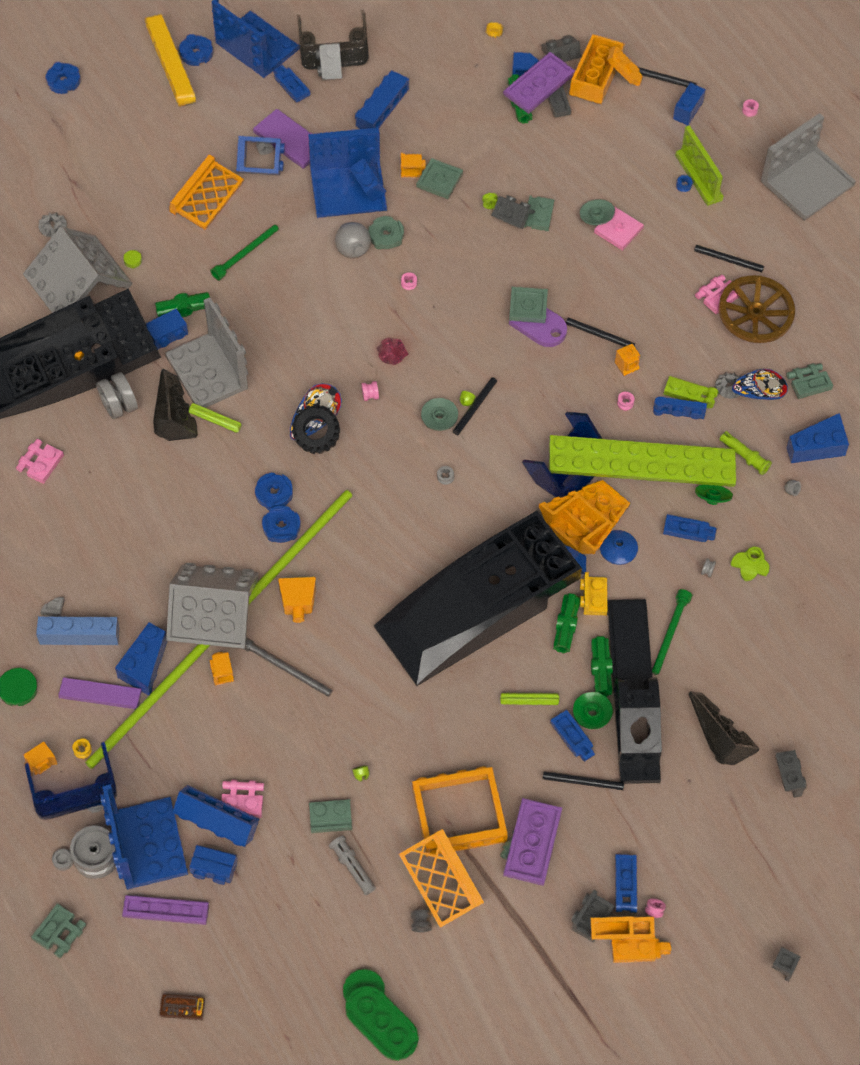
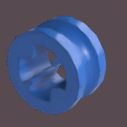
M681 175L677 179L676 187L681 192H688L692 188L693 180L690 176Z

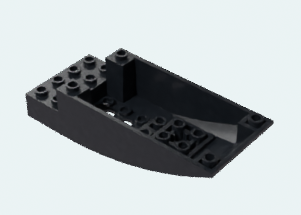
M129 288L96 304L89 295L0 338V419L76 396L96 388V382L107 379L110 382L111 376L118 372H122L125 375L161 358ZM94 344H100L101 346L94 349L95 353H93L91 347ZM77 352H83L85 355L81 361L75 360Z
M535 511L487 539L445 567L389 611L374 625V628L415 685L418 686L546 610L549 597L580 580L582 567L539 512ZM513 566L516 569V573L508 575L505 570ZM491 576H498L500 582L493 585L488 579Z

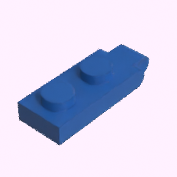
M280 65L273 69L275 80L296 103L310 96V90L289 67L286 69L283 65Z
M667 514L663 534L706 542L707 540H715L717 528L710 526L708 522Z
M567 710L550 720V724L575 757L580 756L585 762L595 755L591 749L593 748L592 742Z

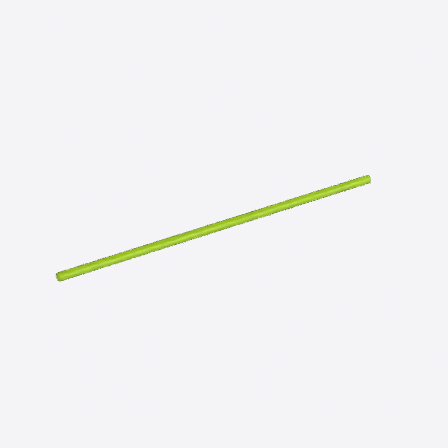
M345 490L256 583L249 597V604L352 498L351 492ZM198 644L90 756L85 764L93 769L210 645Z

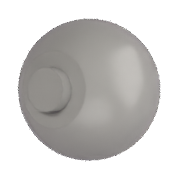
M350 222L341 225L336 233L335 243L342 255L349 258H358L368 251L371 237L365 226L360 223Z

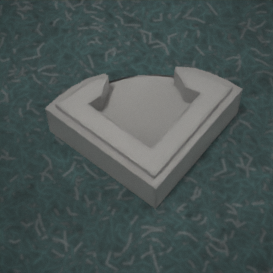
M64 597L54 598V600L45 604L40 611L41 615L61 617L65 602Z

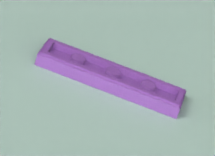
M63 677L59 698L136 709L139 706L142 690L140 688Z
M125 895L122 916L124 918L206 925L209 902Z

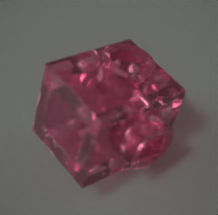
M388 337L382 340L381 345L376 348L379 352L380 360L386 364L396 365L409 355L400 339Z

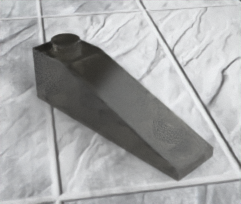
M162 369L160 373L153 418L154 433L168 441L196 438L198 436L197 423L195 418L190 416V405L185 403L183 399L185 393L179 378L165 369Z
M690 691L688 695L709 748L715 755L717 762L722 765H735L760 750L744 731L739 733L732 726L734 722L730 718L727 719L725 716L720 715V709L703 693Z

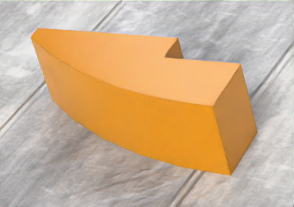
M654 917L591 918L592 940L655 939Z

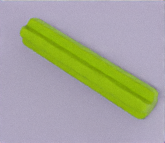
M192 403L189 408L190 414L235 433H238L241 429L242 424L198 404Z
M501 693L500 702L501 704L558 705L559 694Z

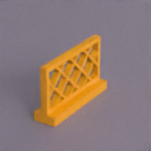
M209 154L170 202L169 212L174 215L178 213L206 230L244 182V179L215 162V157ZM216 168L222 172V175L213 176L212 171ZM226 179H234L237 183L235 185H228ZM224 180L225 186L216 187L214 181ZM204 182H212V188L203 189ZM226 190V197H218L217 191ZM214 192L215 198L206 199L205 193ZM202 193L203 200L194 201L193 195ZM216 202L217 208L209 210L207 203ZM204 204L206 210L196 211L195 205ZM192 205L193 212L182 210L184 206ZM207 214L208 219L204 223L198 219L197 215Z
M443 829L399 854L440 928L484 903ZM434 839L438 846L436 855L424 852L425 844ZM422 846L421 851L415 850L418 847ZM439 850L443 857L438 856ZM411 851L420 853L418 865L409 864L405 855ZM423 854L435 857L432 870L420 867ZM437 858L446 860L448 864L446 874L434 870ZM411 866L417 868L415 873L413 872ZM419 869L431 872L428 884L418 881L417 874ZM449 869H451L453 875L448 874ZM433 873L445 876L442 888L430 885ZM447 876L457 880L458 887L456 892L444 889ZM421 885L427 886L426 892ZM429 887L441 890L438 902L431 901L427 897ZM460 887H461L462 891L464 892V894L459 893ZM443 891L455 894L452 906L440 903ZM457 896L466 897L470 906L465 909L456 908ZM431 903L437 905L436 911ZM439 906L451 908L450 917L441 922L437 914ZM454 910L459 911L458 913L453 915Z

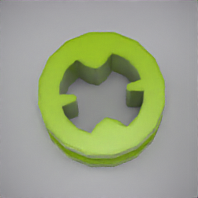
M487 193L483 195V207L494 209L498 200L497 194Z

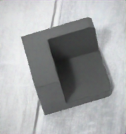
M781 947L772 968L787 975L785 980L789 982L801 956Z

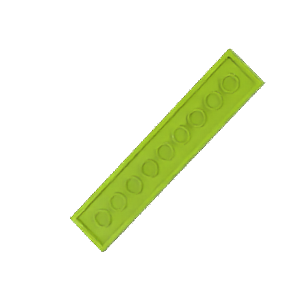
M550 435L549 473L729 487L736 485L735 449Z

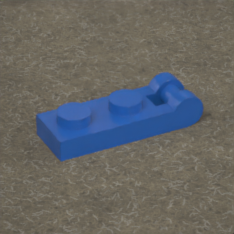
M657 397L654 401L653 413L657 416L670 414L676 417L684 416L691 417L692 419H704L707 403Z
M616 854L615 912L622 913V910L630 911V913H637V855ZM623 897H630V902H623Z

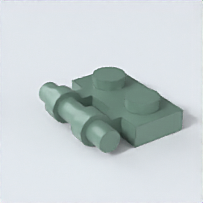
M812 363L805 368H795L791 372L786 373L788 380L796 379L792 380L791 385L798 399L832 390L833 384L827 372L819 373V371L823 370L821 363Z
M57 903L31 938L48 951L55 944L58 948L54 955L61 958L64 953H68L71 949L70 945L73 941L81 936L86 923L79 920L76 925L72 924L71 922L75 918L74 914ZM67 929L70 933L63 941L59 937Z

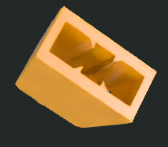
M316 577L278 578L284 613L292 615L293 622L295 623L304 622V614H311L313 612Z

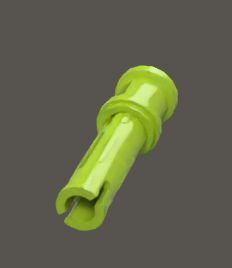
M728 431L721 435L719 440L729 448L735 449V452L746 460L747 465H752L756 468L760 475H764L769 470L772 462L761 457L758 451H752Z

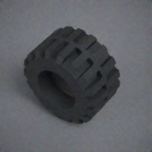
M313 404L312 407L306 406V409H301L299 414L295 415V421L292 422V434L297 444L304 451H309L312 454H322L324 451L328 452L332 446L336 445V441L339 440L340 427L337 417L330 409L322 405ZM314 419L323 420L327 425L326 434L317 440L310 439L305 433L307 424Z

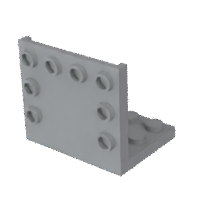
M820 113L768 148L761 179L763 184L804 221L852 188L856 183L849 174L817 147L824 117Z
M60 226L23 273L52 313L85 298L98 282L127 289L133 284L95 235Z
M211 298L204 300L208 334L165 353L166 358L192 402L205 408L248 389L246 377L248 371L245 367L247 361L244 357L246 354L245 348L237 342L236 333L234 330L231 331L229 329L226 317L221 316L218 304L213 303Z
M194 563L182 565L169 586L166 641L245 649L249 597L258 581L259 573L254 572L252 569L239 571L233 567L219 569L213 565H204V567L196 566Z

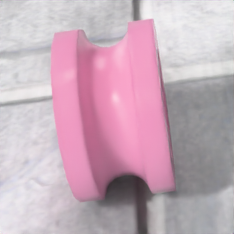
M752 99L746 100L743 104V114L749 117L755 116L759 107L757 101Z
M410 272L403 274L401 286L406 290L414 289L417 286V276Z
M630 392L620 393L617 401L618 407L622 410H630L634 405L633 394ZM623 399H624V401H625V399H628V400H629V403H628V402L623 403Z
M652 898L648 900L645 912L651 917L661 918L666 905L661 900Z

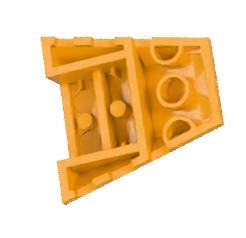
M604 480L582 487L580 491H571L564 497L560 498L558 496L553 498L551 502L539 504L544 520L566 546L575 549L581 554H595L630 506V502Z

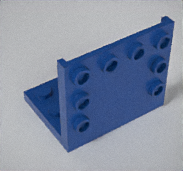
M219 0L211 1L216 44L261 77H267L273 72V69L279 67L299 50L297 43L251 10L242 18H239L219 4Z
M379 127L308 134L310 171L317 218L387 211L385 194L375 201H371L350 170L351 166L361 159H365L383 185L380 165Z
M111 784L102 786L104 794H100L105 812L106 825H111L112 832L108 833L110 844H115L116 851L112 852L119 879H124L127 890L188 875L175 814L172 813L171 797L118 809Z

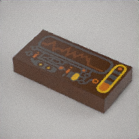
M162 994L159 1016L203 1021L205 997Z

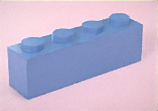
M38 617L36 635L40 645H118L120 627L117 617Z

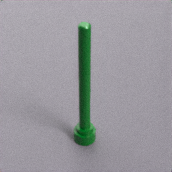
M275 224L223 265H215L210 269L212 276L217 281L224 278L229 268L279 230L278 226Z
M679 589L676 594L677 605L652 669V673L655 675L660 673L684 606L691 602L693 595L687 590Z

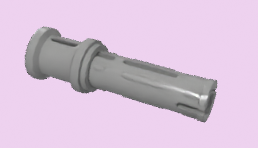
M345 836L334 839L329 844V847L338 855V861L346 865L365 895L373 892L376 887L355 858V851L350 849L345 841ZM355 868L358 870L364 881L361 880V878L355 871Z

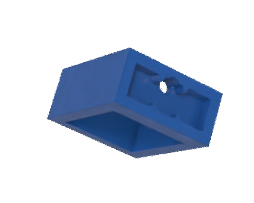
M238 136L236 171L238 173L280 176V171H283L284 168L281 154H284L285 143H282L280 138ZM247 142L276 144L274 169L246 167Z

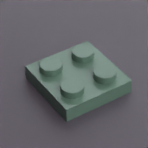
M431 158L417 181V188L449 199L463 175V170Z
M512 287L509 320L545 323L548 289Z

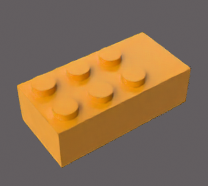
M592 34L571 79L569 95L602 104L617 71L607 61L611 47L617 46L623 52L625 43Z

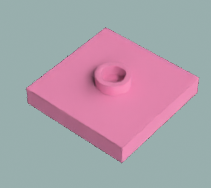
M615 207L614 217L609 222L598 225L594 229V233L623 251L639 234L644 225Z

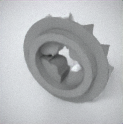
M49 212L47 216L43 215L42 219L39 220L38 227L44 236L52 237L60 226L67 228V222L63 215L60 216L57 212L55 214ZM51 221L55 223L54 228H52V226L50 225Z
M726 372L723 375H719L715 383L719 394L729 399L741 396L732 391V386L726 387L727 383H735L741 375L737 376L734 372L732 374Z

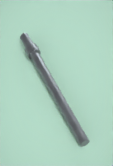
M246 638L244 650L255 653L327 697L331 695L332 690L258 647L254 644V641Z

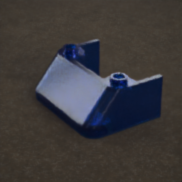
M565 413L573 426V429L568 434L569 437L602 439L587 413ZM525 459L522 461L534 482L554 497L559 496L561 498L568 495L571 491H580L582 487L587 486L594 478V476L555 474L549 471L544 462Z
M102 742L101 746L108 772L99 775L94 784L55 795L50 790L37 792L34 775L29 763L24 764L35 812L40 819L49 820L102 805L100 794H104L102 786L111 784L114 797H117L116 781L105 742Z

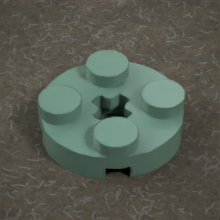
M390 216L376 218L373 224L369 226L371 243L379 250L400 246L404 238L402 223L399 220L398 222L393 220V217ZM385 230H387V232L390 234L385 235L383 233Z

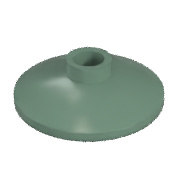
M601 199L591 200L580 209V218L590 225L605 224L615 215L613 204Z
M434 398L426 402L422 407L421 418L423 423L430 429L437 431L447 430L457 422L458 409L448 399Z

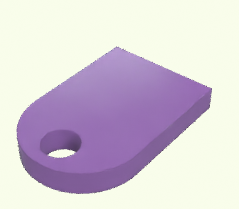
M548 308L546 309L545 323L509 320L510 326L544 347L557 346L566 338V322ZM557 332L561 336L553 337L551 334Z

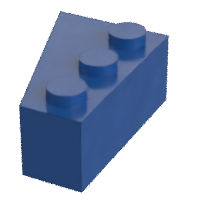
M840 413L791 435L786 447L790 462L799 463L845 456L849 442Z
M148 622L115 667L117 678L134 688H140L143 693L149 696L152 693L159 664L162 661L167 645L166 632Z

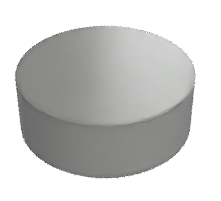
M59 849L52 856L54 867L60 871L68 870L74 863L71 852L68 849Z

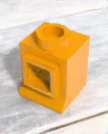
M401 153V177H420L422 170H425V159H422V154L406 155Z
M633 344L616 350L615 364L623 376L640 369V354Z
M217 652L213 654L210 666L214 684L220 685L234 682L229 653Z
M44 741L23 755L26 761L23 763L29 773L33 772L35 775H40L49 769L51 765H57L55 755Z

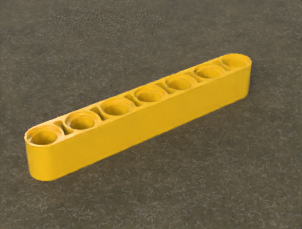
M162 14L146 17L147 30L178 106L181 107L195 103L194 91Z

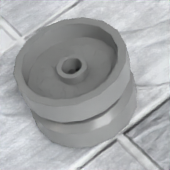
M122 372L112 375L111 383L107 379L96 382L101 401L113 420L123 415V409L128 413L138 409L134 393Z
M94 825L85 827L78 831L71 841L70 852L74 865L78 872L87 878H103L113 872L116 867L112 852L116 851L115 844H110L108 835L110 831L104 827Z

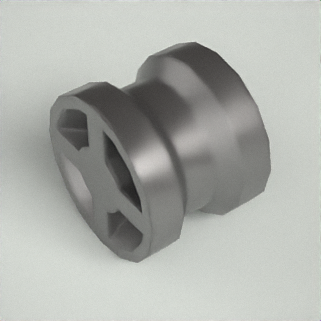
M415 910L411 912V919H413L411 930L413 932L422 933L432 930V924L430 923L431 911Z

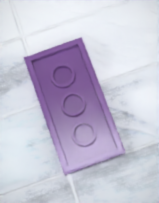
M549 52L503 91V95L529 114L573 77L575 70Z
M278 109L274 110L253 128V133L259 137L280 138L282 143H285L283 155L302 169L310 164L308 134L311 133Z
M522 798L503 876L544 886L562 807Z

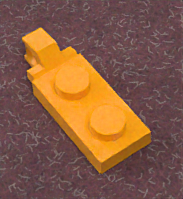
M659 939L611 941L613 963L655 961L660 959L661 955L671 953V942H659Z

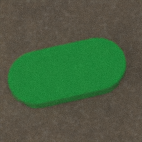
M360 986L349 994L345 1004L348 1020L384 1057L400 1061L414 1053L419 1039L416 1026L380 989L373 986Z

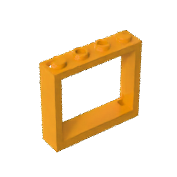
M481 766L472 771L460 770L455 774L447 775L443 773L433 778L420 777L412 781V791L423 840L429 837L430 834L421 791L488 779L499 828L449 837L448 839L455 852L507 842L508 834L492 767ZM435 841L427 842L425 844V852L436 855L438 846Z

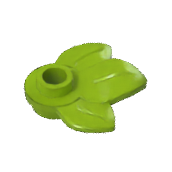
M751 547L746 552H739L731 561L732 567L741 568L740 573L744 581L753 580L757 574L767 576L769 573V563L764 559V553L759 547Z

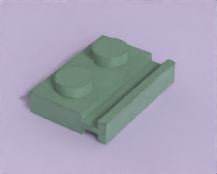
M530 195L528 204L531 205L530 209L535 210L534 214H529L524 228L528 226L531 229L549 231L555 199L533 198Z
M350 799L309 802L311 833L352 830Z

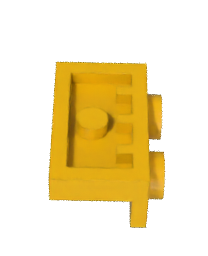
M585 572L584 579L580 578V590H583V596H580V607H583V615L607 616V578L589 577V572Z

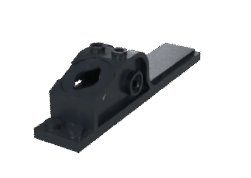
M646 599L607 600L620 782L624 784L660 783V758L662 754L661 706L658 679L652 676ZM640 717H645L647 735L649 737L643 740L641 744H637L631 735V726Z

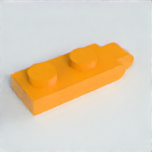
M617 46L611 47L607 61L630 84L640 86L643 75L639 72V68Z

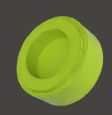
M130 250L124 254V264L127 267L137 268L141 265L142 258L138 251Z

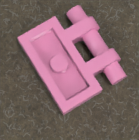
M722 274L711 279L709 284L703 285L695 293L697 299L706 297L704 304L715 314L719 313V301L723 290L732 282L729 280L724 283L726 279ZM732 291L726 302L732 303L739 296L735 291Z
M36 439L27 448V453L18 460L19 464L16 466V469L19 472H22L24 468L29 469L27 476L44 484L64 454L63 451L48 444L44 449H40L42 441ZM34 455L38 456L35 462L30 461Z
M236 779L223 781V789H230V794H222L221 801L254 817L262 818L263 796L255 795L256 791H264V783H256V780L238 782ZM237 790H249V794L238 795Z

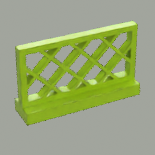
M686 126L682 148L676 151L675 156L687 175L692 178L695 188L707 206L723 201L724 196L720 191L723 176L691 126Z

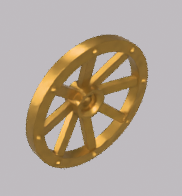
M749 275L735 279L726 286L719 301V315L725 327L738 338L753 343H766L779 339L790 329L795 317V304L788 290L777 281L765 276ZM755 284L753 302H750L740 286ZM761 285L776 291L764 303L760 302ZM735 291L746 307L726 302L730 293ZM780 297L783 298L787 306V310H766ZM726 309L746 315L732 322ZM788 316L786 322L780 328L766 318ZM750 320L752 321V333L744 331L738 326ZM758 321L774 332L758 334Z

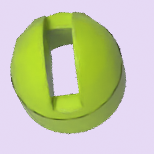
M462 391L459 401L463 406H470L474 402L475 395L468 391Z
M368 765L352 769L353 775L358 781H362V776L364 780L368 779Z

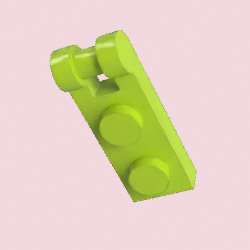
M669 376L663 395L681 400L707 403V408H713L715 404L714 398L717 397L719 391L714 387L707 388Z

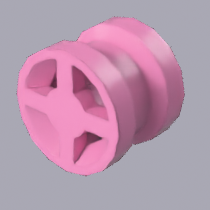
M372 381L371 384L361 383L364 401H368L371 398L379 399L376 381Z

